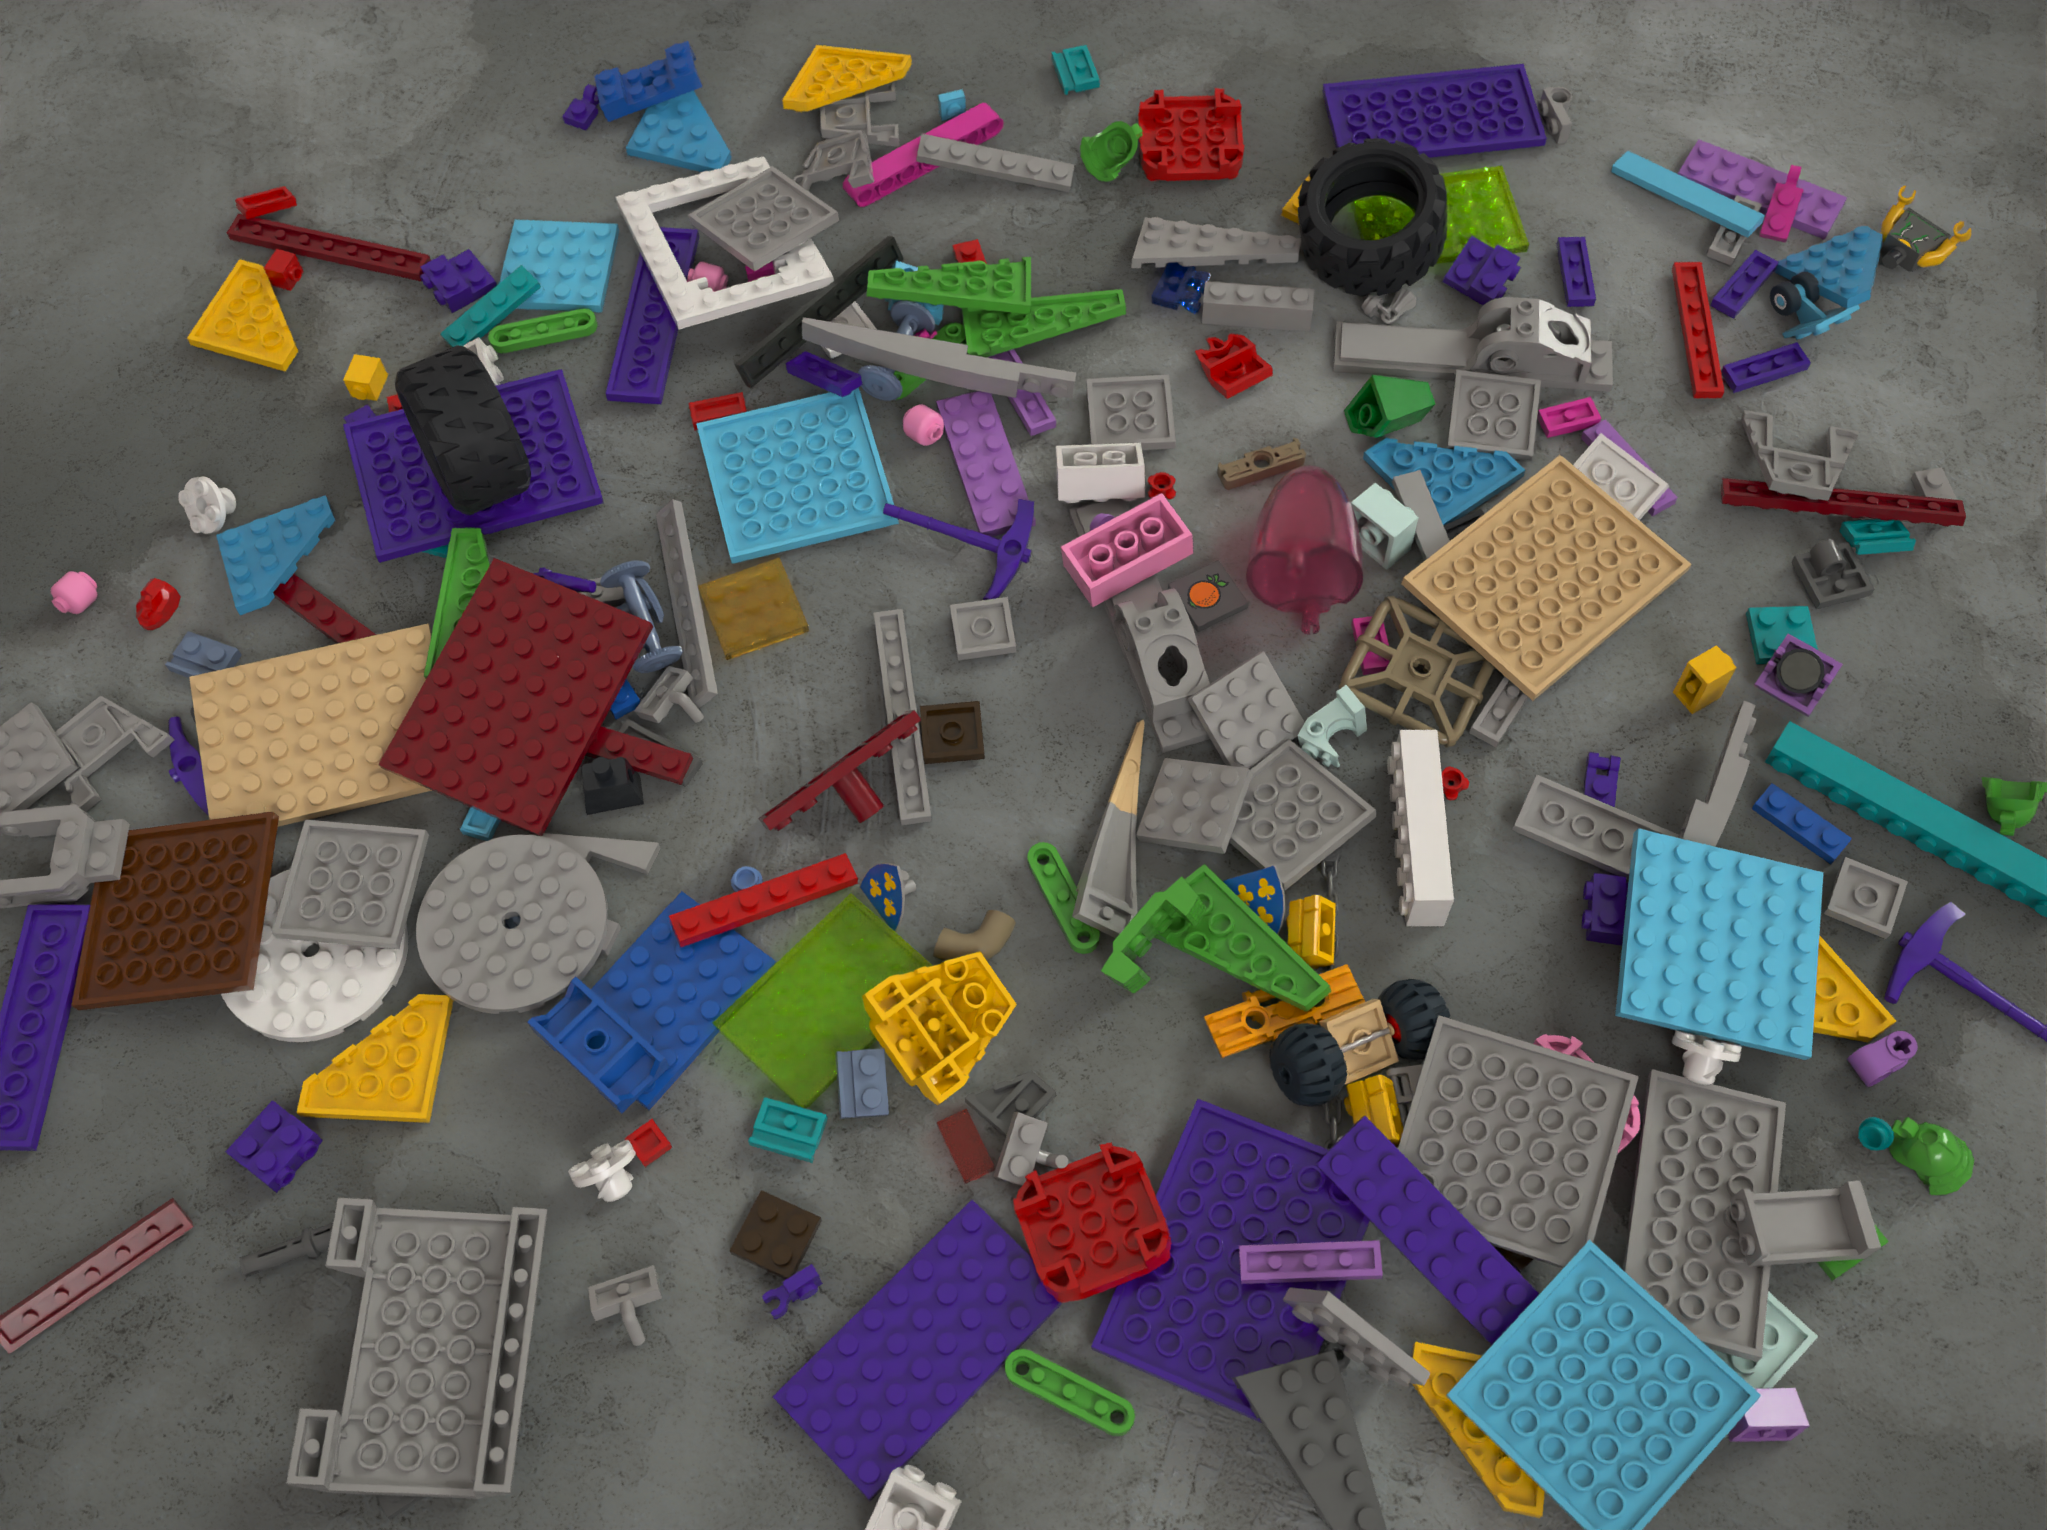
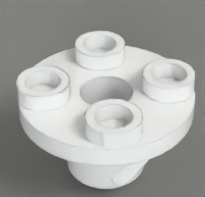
M204 476L190 479L186 483L184 490H181L178 495L179 502L185 508L187 517L190 520L191 529L195 533L209 534L219 531L224 525L226 515L233 513L236 508L234 494L228 488H218L211 479Z
M1675 1030L1672 1038V1044L1688 1050L1682 1056L1685 1063L1682 1072L1683 1076L1701 1085L1714 1083L1716 1075L1723 1068L1722 1060L1739 1062L1742 1046L1726 1041L1719 1043L1712 1041L1713 1038Z
M629 1140L622 1141L612 1148L606 1143L591 1152V1159L573 1166L568 1172L576 1187H586L595 1184L599 1191L598 1199L603 1198L606 1202L616 1201L628 1194L632 1188L631 1180L634 1178L623 1167L634 1158L636 1152Z

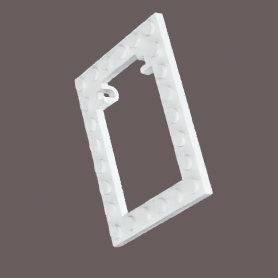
M764 156L616 196L617 206L678 330L825 288L834 281L832 273L811 238L786 252L787 254L773 260L775 275L761 277L754 281L733 285L732 287L713 292L711 287L709 288L706 277L689 282L684 277L652 212L729 192L770 168Z

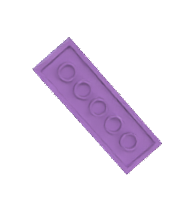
M1698 139L1678 172L1679 175L1732 200L1738 195L1762 204L1759 213L1766 216L1776 183L1785 184L1788 176L1784 172ZM1798 179L1796 187L1803 188L1804 190L1791 227L1825 240L1847 197Z
M976 391L936 401L938 413L944 419V431L978 532L992 537L1005 534L1011 528L1016 518L1018 499H1029L992 394ZM1035 516L1033 518L1032 526H1036Z

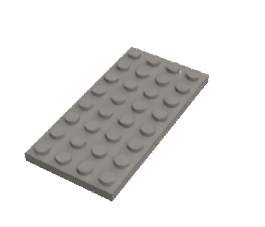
M1652 1069L1648 1075L1622 1270L1707 1347L1715 1351L1758 1362L1762 1358L1771 1265L1748 1266L1746 1256L1740 1250V1234L1737 1223L1730 1214V1199L1743 1188H1750L1752 1194L1778 1192L1786 1103L1713 1084H1697L1685 1077Z

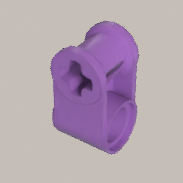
M1896 1031L1875 1043H1870L1851 1054L1847 1061L1867 1087H1871L1895 1071L1903 1068L1908 1060L1916 1054L1918 1049L1917 1042L1911 1034L1905 1031Z

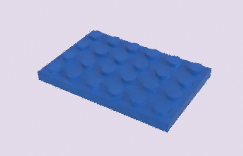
M683 891L679 893L591 988V991L667 1060L669 1068L636 1099L647 1110H650L777 967L774 959L733 929L680 948L669 922V916L700 905ZM602 1035L594 1036L589 1041V1048L598 1049L602 1047L606 1037Z

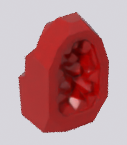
M153 578L142 589L141 598L136 604V618L143 629L154 630L160 628L172 617L178 608L181 598L173 586L165 581Z

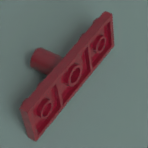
M915 710L905 711L758 819L766 829L771 830L774 828L779 831L793 821L790 817L797 810L803 813L818 803L815 797L830 786H833L859 823L864 822L882 809L884 804L857 767L871 756L879 758L893 748L891 742L896 738L904 740L917 731L918 728L915 724L921 721V718Z

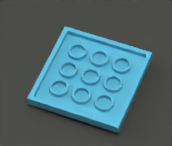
M515 220L500 282L522 265L541 285L539 290L516 309L557 311L589 309L592 312H602L620 232L618 224Z

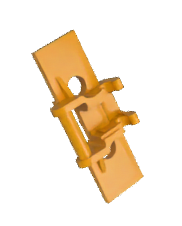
M1346 964L1318 974L1330 985L1331 992L1324 997V1003L1321 1006L1312 1007L1308 1012L1283 1000L1273 1005L1262 1007L1260 1003L1276 997L1262 990L1252 993L1248 990L1242 992L1244 1002L1204 1016L1206 1025L1221 1058L1270 1040L1274 1042L1278 1035L1290 1026L1303 1023L1318 1025L1317 1023L1364 1003L1365 1000L1348 965ZM1251 1017L1252 1021L1260 1023L1262 1027L1259 1029L1250 1028L1246 1023V1018Z

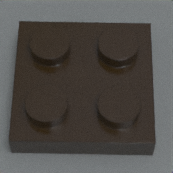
M980 701L920 706L924 764L985 759Z
M761 1190L729 1251L732 1255L781 1278L788 1279L796 1273L822 1219L811 1212Z

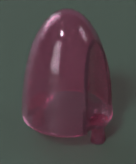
M1304 465L1291 470L1271 490L1254 528L1246 571V580L1251 592L1260 601L1272 608L1283 612L1302 613L1301 631L1310 635V625H1313V634L1320 631V613L1330 611L1331 605L1337 603L1347 604L1359 593L1363 584L1361 537L1349 497L1342 485L1331 473L1314 465Z

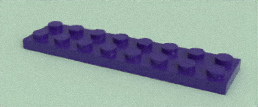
M660 227L687 280L689 270L693 268L699 242L698 229ZM641 252L605 395L607 401L662 404L678 328Z
M28 904L0 1011V1150H37L72 1007L71 1004L90 905Z
M1362 1116L1315 1163L1491 1346L1539 1295L1526 1279L1366 1116Z

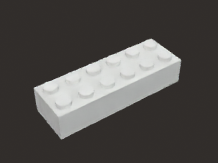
M1400 730L1397 742H1392V756H1388L1387 761L1388 775H1393L1394 784H1390V801L1396 804V811L1392 813L1393 830H1398V839H1395L1394 853L1395 858H1400L1401 867L1397 868V885L1403 886V896L1399 898L1400 915H1405L1406 926H1444L1452 907L1454 896L1437 730Z

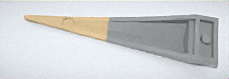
M1144 720L1138 722L1134 729L1076 888L1078 895L1072 915L1073 918L1114 938L1123 931L1138 912L1136 823Z

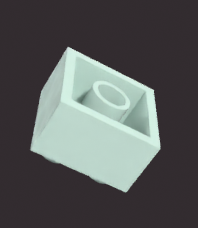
M1374 483L1351 502L1345 536L1388 570L1411 550L1419 517L1415 515L1411 508L1404 506L1396 500L1390 491Z

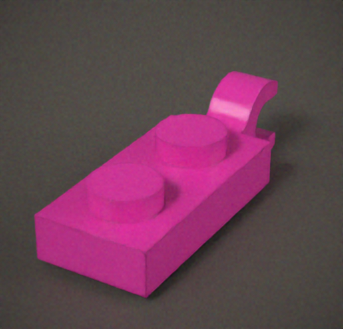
M1791 165L1785 184L1776 183L1759 237L1786 243L1804 190L1803 188L1796 187L1802 167Z

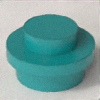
M1869 1117L1859 1126V1140L1867 1149L1873 1151L1884 1150L1894 1140L1892 1128L1880 1118Z

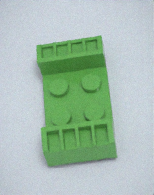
M1182 876L1166 891L1153 894L1113 941V952L1101 969L1111 981L1132 993L1139 991L1151 979L1133 961L1137 956L1141 958L1149 951L1152 946L1150 941L1158 932L1163 933L1167 930L1173 921L1172 915L1177 912L1193 927H1196L1207 910L1199 896Z

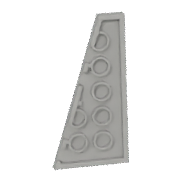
M1145 217L1132 258V268H1141V263H1155V267H1165L1166 263L1178 262L1182 266L1224 265L1225 260H1238V264H1249V260L1261 259L1265 263L1298 262L1301 239L1290 235L1276 236L1269 235L1266 232H1247L1238 228L1226 229L1210 224L1196 225L1186 221L1175 222L1163 220L1159 217Z

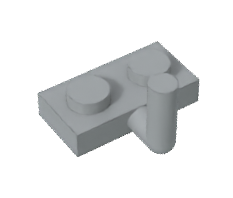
M671 666L666 668L634 710L641 719L660 723L675 703L679 704L695 723L700 722L704 717V714L692 700L684 694L686 687L693 680L692 675L687 670Z
M1014 1112L993 1177L1022 1186L1026 1181L1025 1176L1033 1172L1036 1162L1048 1167L1065 1168L1068 1164V1158L1065 1155L1052 1154L1040 1149L1048 1125L1047 1122Z
M652 1265L588 1287L591 1312L595 1321L621 1313L622 1321L634 1346L642 1345L645 1342V1336L636 1317L635 1307L662 1299L655 1266Z

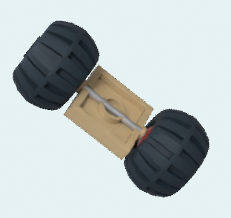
M1417 979L1396 981L1384 989L1378 999H1371L1319 1022L1320 1026L1303 1023L1285 1029L1278 1035L1270 1048L1269 1059L1273 1071L1272 1074L1280 1090L1293 1103L1311 1107L1323 1105L1335 1098L1344 1085L1398 1062L1397 1056L1411 1060L1425 1059L1438 1016L1450 1018L1449 1009L1446 1007V1002L1440 996L1438 990L1431 984Z

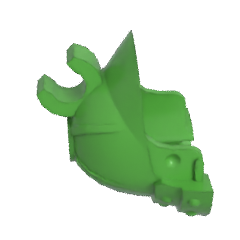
M1116 121L1094 137H1083L1080 145V154L1087 171L1101 181L1107 182L1116 179L1120 169L1136 153L1138 147L1137 140L1143 136V130L1136 123L1130 127L1123 121Z
M1981 777L1982 785L1985 788L1988 813L2000 825L2001 835L2014 836L2015 828L2028 824L2036 814L2039 801H2042L2044 793L2047 792V782H2014L1998 778Z
M1908 1117L1904 1119L1903 1123L1895 1120L1891 1127L1894 1133V1140L1889 1146L1890 1153L1897 1162L1914 1170L1918 1174L1919 1179L1924 1184L1929 1185V1195H1947L1955 1192L1971 1178L1974 1158L1972 1151L1968 1148L1965 1141H1962L1948 1129L1937 1124L1928 1122L1917 1124Z

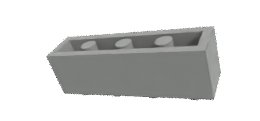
M1205 281L1202 324L1310 332L1314 289Z

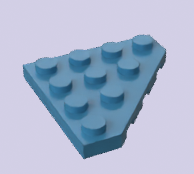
M694 90L648 107L626 146L627 155L698 172L723 168L729 165L732 159L730 150Z
M1867 226L1856 227L1853 231L1844 235L1834 236L1831 240L1822 244L1813 245L1800 253L1788 255L1785 259L1778 261L1775 273L1790 280L1801 272H1810L1819 282L1820 296L1846 309L1851 308L1871 298L1883 234Z
M1385 438L1366 450L1363 455V459L1393 489V477L1421 470L1443 526L1465 516L1524 477L1525 469L1505 451L1495 450L1494 454L1477 452L1478 448L1454 446V449L1439 448L1434 443L1414 441V445L1397 443V439Z
M326 495L311 499L289 509H283L278 513L256 519L216 535L235 608L239 615L269 605L275 597L273 594L280 583L286 584L297 570L296 563L302 555L308 556L320 541L318 535L325 527L330 528L335 522V517Z

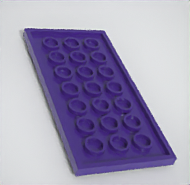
M1524 64L1323 84L1322 88L1336 149L1351 142L1357 145L1364 143V139L1383 138L1393 144L1396 140L1415 147L1419 154L1425 153L1429 158L1539 147L1545 146L1547 139Z
M971 1200L773 1398L863 1495L871 1501L885 1487L891 1472L898 1467L903 1468L1006 1362L1007 1357L1013 1351L1018 1350L1062 1303L1058 1302L1053 1295L1046 1291L1036 1272L1032 1257L982 1208Z

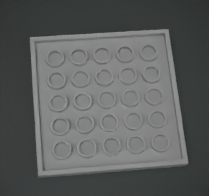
M1439 1015L1398 1150L1491 1245L1564 1268L1589 1240L1592 1243L1594 1241L1639 1076Z

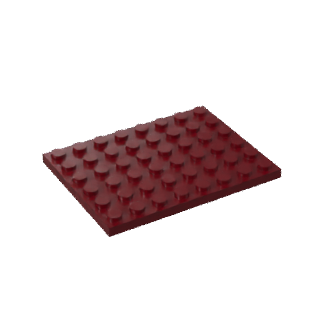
M494 558L378 765L386 771L536 836H543L653 629L652 623Z

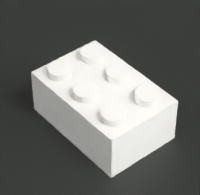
M1141 443L1056 446L1058 501L1077 503L1080 500L1105 502L1109 499L1134 501L1137 498H1145V465Z

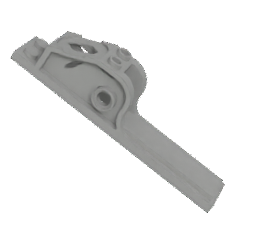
M1502 297L1484 304L1478 312L1476 321L1469 327L1459 330L1336 322L1333 372L1455 380L1456 370L1538 379L1541 380L1540 387L1611 392L1613 386L1612 341L1591 340V320L1578 314L1572 315L1540 299ZM1552 323L1558 325L1560 332L1553 327ZM1502 324L1510 325L1508 328H1500L1498 326ZM1504 357L1511 358L1510 360H1507V361H1500V360H1498L1499 358H1504Z
M1109 499L1105 502H1093L1069 509V517L1078 538L1090 531V524L1098 514H1111L1116 518L1129 511L1125 500ZM1154 574L1104 601L1103 604L1161 751L1164 753L1210 739L1188 701L1189 697L1210 683L1199 652L1193 626L1179 593L1174 588L1162 591L1157 576ZM1170 646L1180 675L1183 676L1179 684L1174 687L1168 685L1166 679L1158 671V660L1165 653V649Z

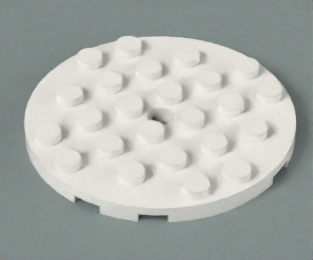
M289 869L270 878L254 990L224 993L221 996L239 1020L266 1037L287 1042L317 1041L343 1033L344 1028L360 1019L364 1021L383 1004L382 999L389 992L392 985L396 986L403 972L408 952V929L406 924L399 949L275 938L272 930L289 876ZM313 943L319 945L317 954L312 957H305L303 952L308 947L313 945Z

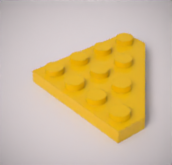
M816 45L782 99L784 109L796 112H808L902 79L912 65L911 55Z
M239 259L187 337L192 346L285 372L298 353L297 346L263 265Z
M1819 935L1813 1032L1868 1043L1893 1026L1896 1020Z
M418 994L408 1002L409 1005L394 1017L390 1015L370 1030L371 1034L356 1046L352 1044L333 1058L331 1065L316 1075L314 1073L304 1080L296 1113L300 1117L430 1123L453 1000L447 995Z
M1415 1342L1413 1344L1412 1358L1427 1369L1430 1375L1425 1385L1412 1384L1503 1511L1541 1518L1543 1515L1545 1492L1446 1397L1482 1355Z

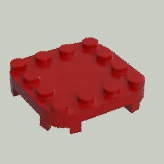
M1215 88L1214 96L1164 97V89L1154 91V96L1146 99L1144 102L1140 101L1138 125L1143 130V136L1139 138L1140 164L1142 170L1146 173V178L1150 181L1235 179L1242 168L1245 147L1243 145L1242 105L1240 100H1235L1225 95V89Z
M1112 1142L1099 1145L1100 1152L1067 1164L1065 1168H1057L1039 1176L1036 1170L1025 1176V1183L1018 1190L1016 1199H1013L1014 1210L1036 1272L1046 1291L1053 1295L1058 1302L1066 1303L1068 1301L1088 1298L1146 1275L1170 1259V1231L1142 1160L1135 1151L1131 1152L1126 1148L1115 1147Z

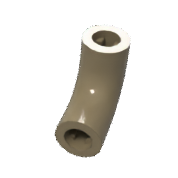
M988 910L981 926L973 933H959L944 927L937 940L933 957L947 961L980 951L985 959L988 960L1001 951L1010 938L1016 922L1012 917L1003 912Z

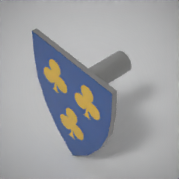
M882 863L869 869L860 888L892 932L896 933L904 914L905 895L916 891V884L913 880H908L909 874L904 870H900L899 865Z
M1276 865L1223 880L1249 908L1277 935L1279 934L1285 914V895Z

